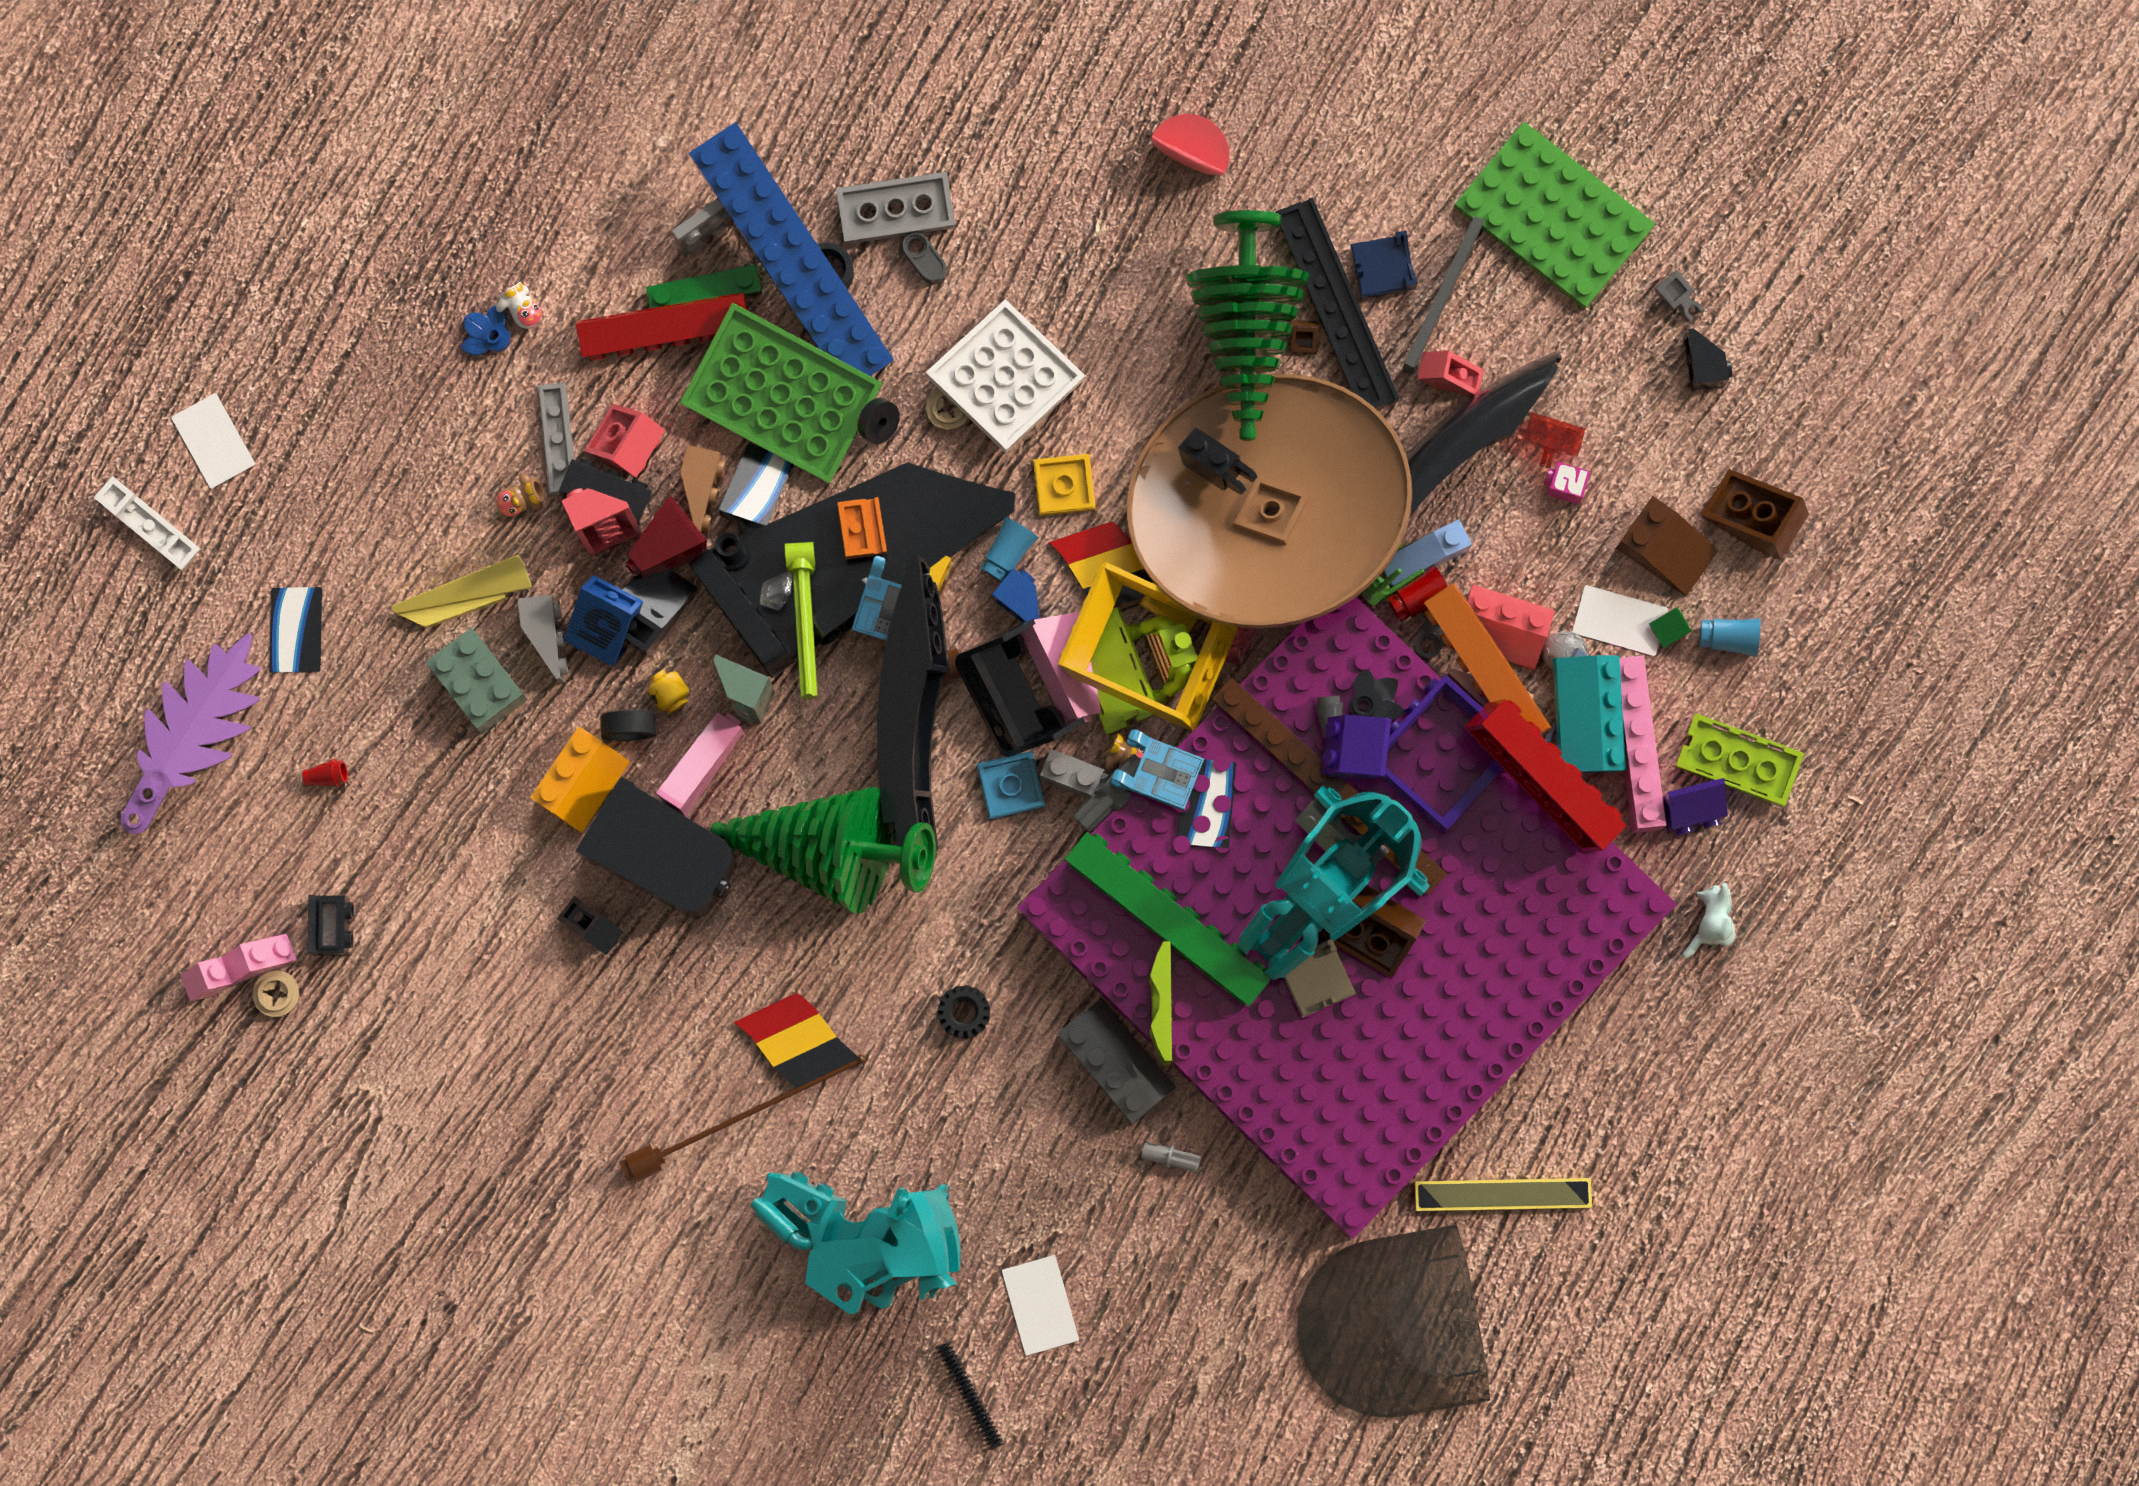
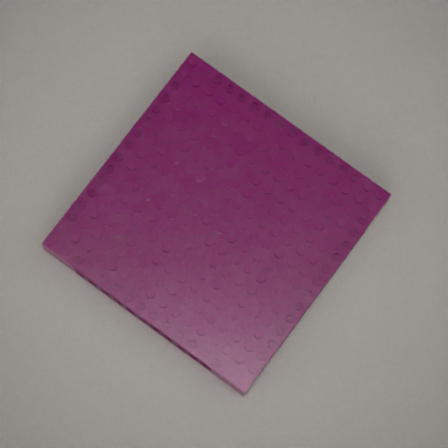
M1355 597L1332 612L1301 623L1240 685L1322 759L1326 738H1323L1314 706L1317 705V697L1340 696V703H1343L1342 715H1351L1349 702L1354 696L1353 682L1361 672L1368 669L1373 675L1374 680L1396 678L1398 680V688L1392 701L1403 708V713L1391 721L1392 725L1396 720L1402 723L1408 716L1405 710L1415 699L1421 702L1427 695L1424 689L1434 678L1438 681L1441 678ZM1443 692L1438 695L1388 751L1386 768L1441 817L1450 810L1494 760L1464 728L1472 718ZM1365 702L1358 704L1360 711L1365 712L1369 708ZM1217 707L1177 748L1201 758L1213 760V766L1219 772L1227 771L1231 762H1236L1229 848L1190 845L1187 837H1177L1179 813L1189 809V799L1184 811L1136 792H1132L1129 801L1117 812L1114 810L1090 835L1093 836L1095 833L1100 835L1109 843L1107 848L1114 854L1118 851L1131 860L1129 866L1139 872L1142 869L1154 879L1152 883L1159 890L1163 888L1168 889L1177 897L1175 902L1183 909L1186 906L1190 907L1200 915L1198 921L1208 927L1211 924L1223 934L1221 939L1228 945L1232 943L1238 945L1240 935L1261 906L1273 900H1282L1287 895L1282 888L1278 889L1275 883L1308 836V833L1295 819L1316 797L1312 791L1222 709ZM1504 769L1495 776L1444 834L1380 777L1355 781L1345 780L1358 793L1374 792L1386 795L1391 800L1400 803L1411 814L1418 826L1422 839L1421 850L1447 873L1428 896L1425 894L1420 896L1408 885H1404L1390 897L1393 901L1427 920L1392 979L1336 946V952L1356 994L1302 1018L1284 978H1278L1277 980L1271 978L1267 986L1247 1009L1171 948V1065L1349 1240L1354 1239L1677 905L1613 842L1603 851L1583 852ZM1198 775L1193 787L1198 792H1205L1210 787V780L1205 775ZM1219 795L1215 798L1214 808L1217 811L1226 812L1230 809L1231 801L1229 797ZM1200 815L1195 818L1193 826L1196 831L1204 833L1209 830L1211 822L1208 817ZM1341 819L1344 828L1349 833L1355 836H1360L1346 822H1344ZM1219 836L1216 838L1215 842L1227 839L1228 837ZM1315 841L1305 857L1314 865L1326 851ZM1383 857L1377 863L1374 874L1367 885L1381 893L1394 882L1392 879L1399 871ZM1064 860L1017 907V912L1154 1047L1149 1032L1152 1024L1149 978L1163 941L1069 867ZM1281 914L1275 916V918L1272 920V922L1269 924L1266 930L1276 921V919ZM1302 935L1301 938L1286 953H1288L1291 949H1293L1296 945L1303 941L1304 936ZM1318 935L1317 946L1327 940ZM1250 950L1244 956L1252 964L1257 961L1267 969L1269 968L1268 960L1257 950Z

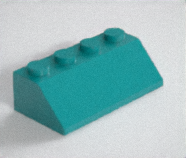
M1593 655L1553 658L1557 747L1562 752L1561 757L1567 764L1571 763L1576 766L1581 773L1625 771L1620 656Z

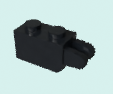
M1195 428L1178 447L1183 465L1221 490L1230 488L1242 495L1246 488L1241 481L1236 479L1238 475H1241L1250 482H1254L1257 478L1255 471L1241 462L1238 454L1198 428Z

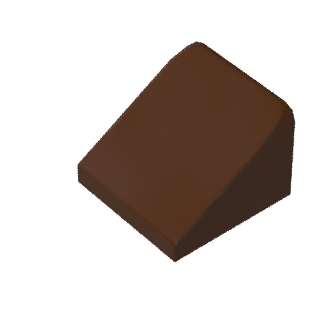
M1291 320L1290 324L1293 327L1289 337V353L1317 354L1318 321Z

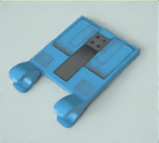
M875 556L852 630L887 641L893 612L902 585L881 579L886 562L883 557Z
M1136 729L1131 730L1127 744L1133 748L1144 749L1145 752L1134 778L1124 771L1115 770L1111 779V785L1116 788L1131 790L1184 811L1204 758L1152 739Z

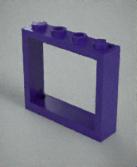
M1444 675L1440 681L1434 678L1424 689L1427 693L1425 698L1421 702L1415 699L1405 710L1408 714L1406 719L1402 723L1396 720L1391 725L1388 751L1441 692L1471 718L1482 707L1448 676ZM1493 760L1443 817L1388 768H1386L1385 777L1380 778L1444 834L1503 768Z

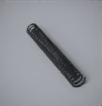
M951 1342L936 1346L935 1349H939L937 1353L943 1358L942 1362H945L944 1366H948L946 1370H950L948 1374L954 1379L955 1387H959L957 1391H961L960 1395H964L962 1399H966L964 1401L967 1404L966 1407L970 1408L971 1416H975L973 1418L976 1421L975 1424H980L978 1429H981L980 1433H984L982 1437H986L984 1441L987 1442V1446H990L989 1450L1002 1446L1004 1444L1001 1443L1003 1438H999L1001 1434H997L998 1430H994L996 1426L993 1425L992 1418L988 1417L987 1409H983L985 1405L982 1404V1400H979L978 1392H974L976 1388H972L974 1384L968 1379L967 1371H963L965 1367H961L963 1363H958L960 1359H956L958 1355L955 1354L956 1350H952L954 1346H950Z

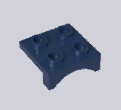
M1406 230L1395 232V235L1392 237L1350 244L1361 299L1416 289L1418 282L1411 262Z

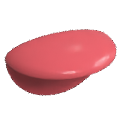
M1196 114L1175 115L1162 122L1151 136L1152 143L1159 151L1187 168L1213 176L1224 175L1227 171L1230 151L1226 137L1215 123L1203 116Z

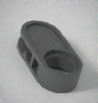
M911 233L907 235L903 241V253L907 260L926 283L938 284L942 282L946 276V264L943 258L923 234ZM913 241H920L923 243L924 249L919 254H913L908 250L909 244Z
M1428 617L1413 646L1415 654L1422 660L1436 658L1444 645L1440 637L1444 633L1438 623L1433 625ZM1426 638L1433 640L1436 646L1434 652L1424 653L1419 645L1421 640Z

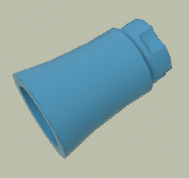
M1005 517L1001 529L980 569L1002 582L1011 570L1016 568L1020 560L1039 537L1016 521Z
M1713 618V621L1702 619L1699 647H1710V650L1740 653L1757 658L1761 619Z

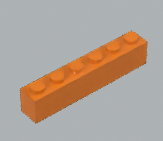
M1452 583L1424 602L1428 608L1424 611L1433 625L1439 624L1444 632L1440 637L1449 649L1454 647L1460 656L1456 661L1465 673L1470 671L1476 680L1472 685L1480 697L1486 695L1490 702L1502 699L1511 700L1521 709L1520 715L1527 722L1531 721L1537 725L1542 734L1550 730L1552 727L1457 585Z

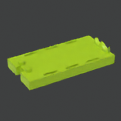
M1116 607L1110 614L1091 658L1093 673L1156 701L1120 608ZM1121 629L1123 630L1127 643L1125 642ZM1131 655H1132L1133 658H1134V661H1135V663H1136L1137 669H1136V667H1135V665H1134V662H1133V660H1132ZM1141 681H1143L1144 687H1145L1146 692H1147V694H1148L1147 696H1146V693H1145V690H1144V688H1143V685H1142ZM1097 689L1102 712L1099 713V717L1106 735H1112L1130 727L1128 721L1136 718L1137 722H1142L1156 716Z
M1695 713L1686 735L1691 738L1689 746H1682L1675 768L1709 781L1724 778L1726 787L1784 808L1804 753ZM1712 725L1728 730V732L1712 727ZM1740 735L1755 740V742L1742 738ZM1767 745L1782 750V752L1769 748Z

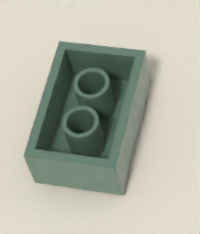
M472 627L426 661L427 665L481 734H484L528 700Z

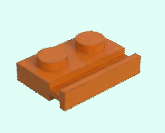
M878 497L869 500L859 499L837 502L845 560L870 557L877 554L886 555L887 549Z

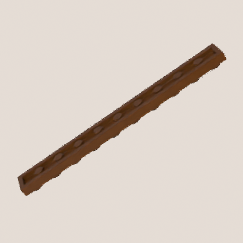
M1233 678L1212 698V701L1314 794L1323 785L1334 789L1341 796V801L1358 794L1345 780L1322 775V759ZM1343 814L1341 817L1360 836L1364 835L1369 829L1355 816ZM1383 843L1382 845L1389 851L1384 858L1400 871L1397 855ZM1421 850L1415 869L1421 871L1427 878V883L1430 886L1424 894L1428 896L1447 873Z

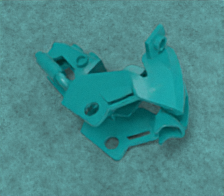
M1324 785L1314 794L1327 809V812L1305 838L1275 883V886L1278 889L1282 888L1287 895L1282 900H1273L1263 904L1240 935V941L1238 942V947L1245 954L1250 950H1257L1268 960L1269 968L1265 973L1273 980L1284 978L1311 957L1318 944V933L1323 928L1330 934V938L1335 941L1381 908L1404 885H1408L1420 896L1429 888L1430 885L1427 883L1426 876L1418 869H1415L1416 861L1422 848V839L1418 826L1411 814L1400 803L1391 800L1386 795L1374 792L1358 793L1341 801V796L1334 789L1327 788ZM1341 813L1357 817L1369 828L1355 844L1347 838L1334 844L1314 865L1305 857L1329 822L1332 823ZM1385 843L1397 855L1401 870L1392 879L1394 882L1360 909L1352 900L1369 883L1374 874L1376 866L1369 858ZM1281 914L1276 919V921L1266 930V928L1269 926V924L1272 922L1275 916ZM1303 935L1304 940L1286 953Z
M793 1171L792 1174L773 1172L768 1173L765 1180L768 1181L763 1197L756 1198L750 1205L755 1211L754 1215L784 1244H790L798 1250H811L808 1257L805 1284L848 1314H856L860 1309L863 1299L881 1309L888 1308L892 1303L896 1288L919 1277L920 1300H925L928 1292L929 1298H934L940 1288L958 1285L947 1274L960 1271L961 1257L958 1228L948 1203L950 1195L947 1193L950 1186L947 1184H941L936 1190L908 1193V1190L905 1188H897L890 1207L873 1209L868 1214L866 1220L851 1222L844 1217L847 1200L834 1195L832 1187L822 1183H818L817 1186L808 1183L809 1177L800 1172ZM786 1201L790 1202L798 1211H800V1212H801L807 1219H809L811 1222H808L807 1220H805L800 1214H798L794 1209H792V1208H791L787 1203H785V1202H786ZM894 1277H901L896 1281L893 1279ZM871 1279H876V1280H874L873 1282H871V1283L868 1284V1282H869ZM881 1284L883 1285V1291L879 1296L874 1297L868 1293L869 1290ZM840 1285L852 1292V1297L847 1302L842 1301L838 1296Z

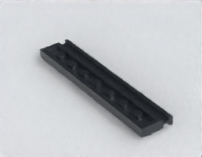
M1313 197L1302 203L1298 202L1275 211V213L1281 215L1279 227L1297 269L1306 271L1310 275L1305 285L1349 390L1363 398L1376 410L1386 407L1393 402H1398L1399 396Z

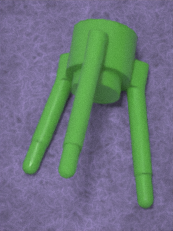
M1398 568L1385 580L1379 576L1367 589L1361 592V595L1371 605L1376 606L1381 600L1385 602L1397 590L1425 573V570L1420 569L1390 588L1389 584L1402 572Z

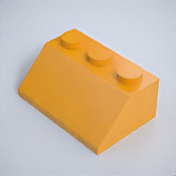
M578 726L530 798L537 805L583 834L631 762L603 741Z

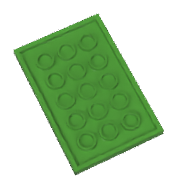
M1526 122L1520 125L1454 204V208L1470 221H1472L1474 216L1483 219L1484 223L1481 228L1483 231L1584 310L1656 224Z
M732 302L680 403L831 484L858 433V419L861 411L871 400L876 399L884 383Z

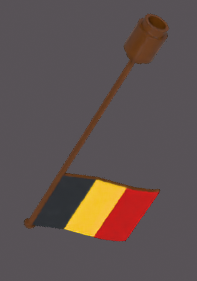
M1113 521L1048 542L1065 560L1087 595L1102 562H1107L1148 582H1153L1142 567L1131 540ZM1123 585L1113 609L1118 607L1122 611L1137 606L1144 597V594ZM957 648L947 651L950 673L944 675L943 682L961 677L955 663L957 655L960 654Z
M798 993L733 1022L754 1040L771 1065L795 1088L662 1152L658 1147L653 1149L651 1144L626 1155L625 1159L619 1163L629 1183L635 1180L639 1182L663 1171L661 1165L665 1163L663 1157L860 1063L865 1065L866 1057L862 1054L857 1056L837 1038L816 1008Z

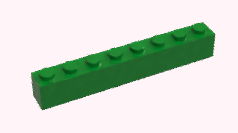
M1086 832L1065 858V863L1163 942L1170 941L1173 950L1248 1009L1271 980L1265 973L1267 968L1257 961L1252 964L1244 957L1246 954L1237 944L1232 943L1228 945L1221 939L1223 934L1211 924L1206 927L1198 921L1200 915L1188 906L1183 909L1175 902L1177 897L1166 888L1159 890L1152 884L1154 879L1142 869L1137 872L1129 866L1131 860L1119 851L1114 854L1107 848L1109 843L1097 833L1092 836Z

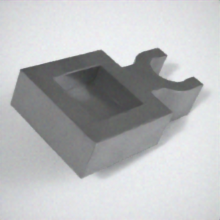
M1678 270L1673 271L1654 288L1671 310L1677 306L1681 308V314L1687 322L1693 319L1688 313L1690 306L1694 307L1698 313L1704 310L1697 301H1693L1689 297L1695 290Z

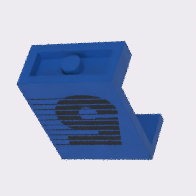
M593 575L580 589L564 641L614 667L627 651V648L622 646L631 620L641 610L644 601Z

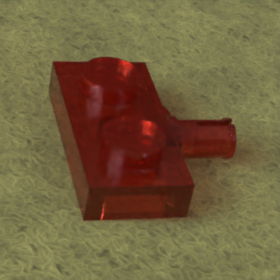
M1531 412L1523 442L1542 448L1544 451L1539 465L1544 467L1548 457L1545 468H1551L1555 453H1564L1574 457L1578 456L1586 428Z

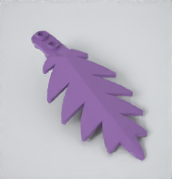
M246 634L227 653L217 644H214L209 656L207 677L190 660L185 661L184 688L187 702L168 682L162 683L163 708L168 728L151 710L145 711V734L151 758L142 750L137 751L138 762L144 774L121 815V825L126 832L141 834L147 830L170 787H183L196 782V779L181 774L206 769L232 757L231 753L199 746L225 741L251 729L248 725L216 719L242 711L260 701V698L257 696L231 691L247 682L261 670L258 666L245 663L252 643L251 634ZM147 789H151L153 796L147 800L144 793ZM134 814L139 817V822L136 825H132L130 821Z

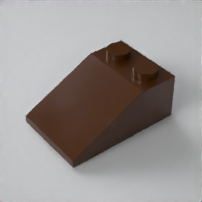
M1731 469L1727 471L1701 513L1702 518L1753 549L1779 560L1783 558L1809 515L1802 497Z
M1654 496L1651 497L1616 547L1617 550L1685 597L1718 552L1683 517Z

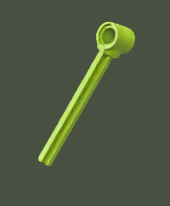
M813 542L786 543V570L793 577L800 698L812 700V698L818 697L810 576L815 570Z

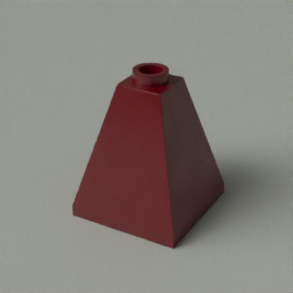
M670 496L627 554L628 561L625 564L635 577L638 574L642 578L693 561L707 551V539L673 497Z

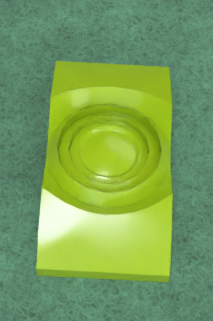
M1166 941L1162 943L1157 953L1149 978L1152 1024L1149 1032L1162 1064L1171 1065V942Z

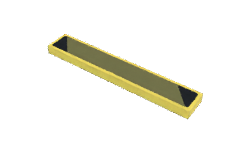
M1591 1178L1414 1182L1415 1211L1592 1208Z

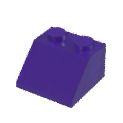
M1357 715L1328 717V723L1325 728V749L1322 756V775L1347 781L1385 777L1391 719Z
M1724 778L1667 792L1663 796L1667 834L1676 832L1677 836H1682L1694 832L1693 827L1703 825L1704 829H1710L1720 826L1721 820L1728 816Z

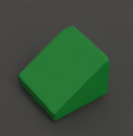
M1678 607L1649 623L1662 648L1692 632Z

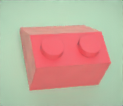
M612 403L584 452L623 474L637 478L638 474L645 468L646 461L652 451L659 445L665 429L640 411Z

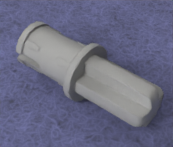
M1145 1141L1141 1155L1143 1160L1164 1164L1166 1168L1173 1166L1192 1172H1197L1200 1165L1199 1155L1176 1150L1173 1145L1170 1148Z

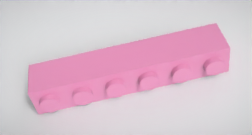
M1644 656L1620 658L1626 762L1624 775L1632 833L1660 831L1666 826L1645 660Z

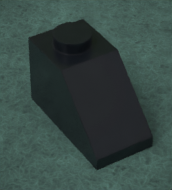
M1694 328L1688 329L1683 338L1691 391L1725 387L1729 378H1732V364L1726 360V352Z
M575 896L557 918L605 955L616 946L619 938L624 933L604 916Z

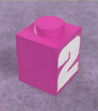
M1557 462L1554 470L1548 469L1544 485L1549 486L1546 495L1579 504L1583 499L1591 471Z

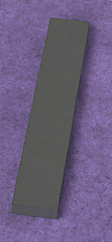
M1476 216L1473 217L1402 369L1403 372L1410 375L1411 373L1413 374L1484 223L1483 219Z

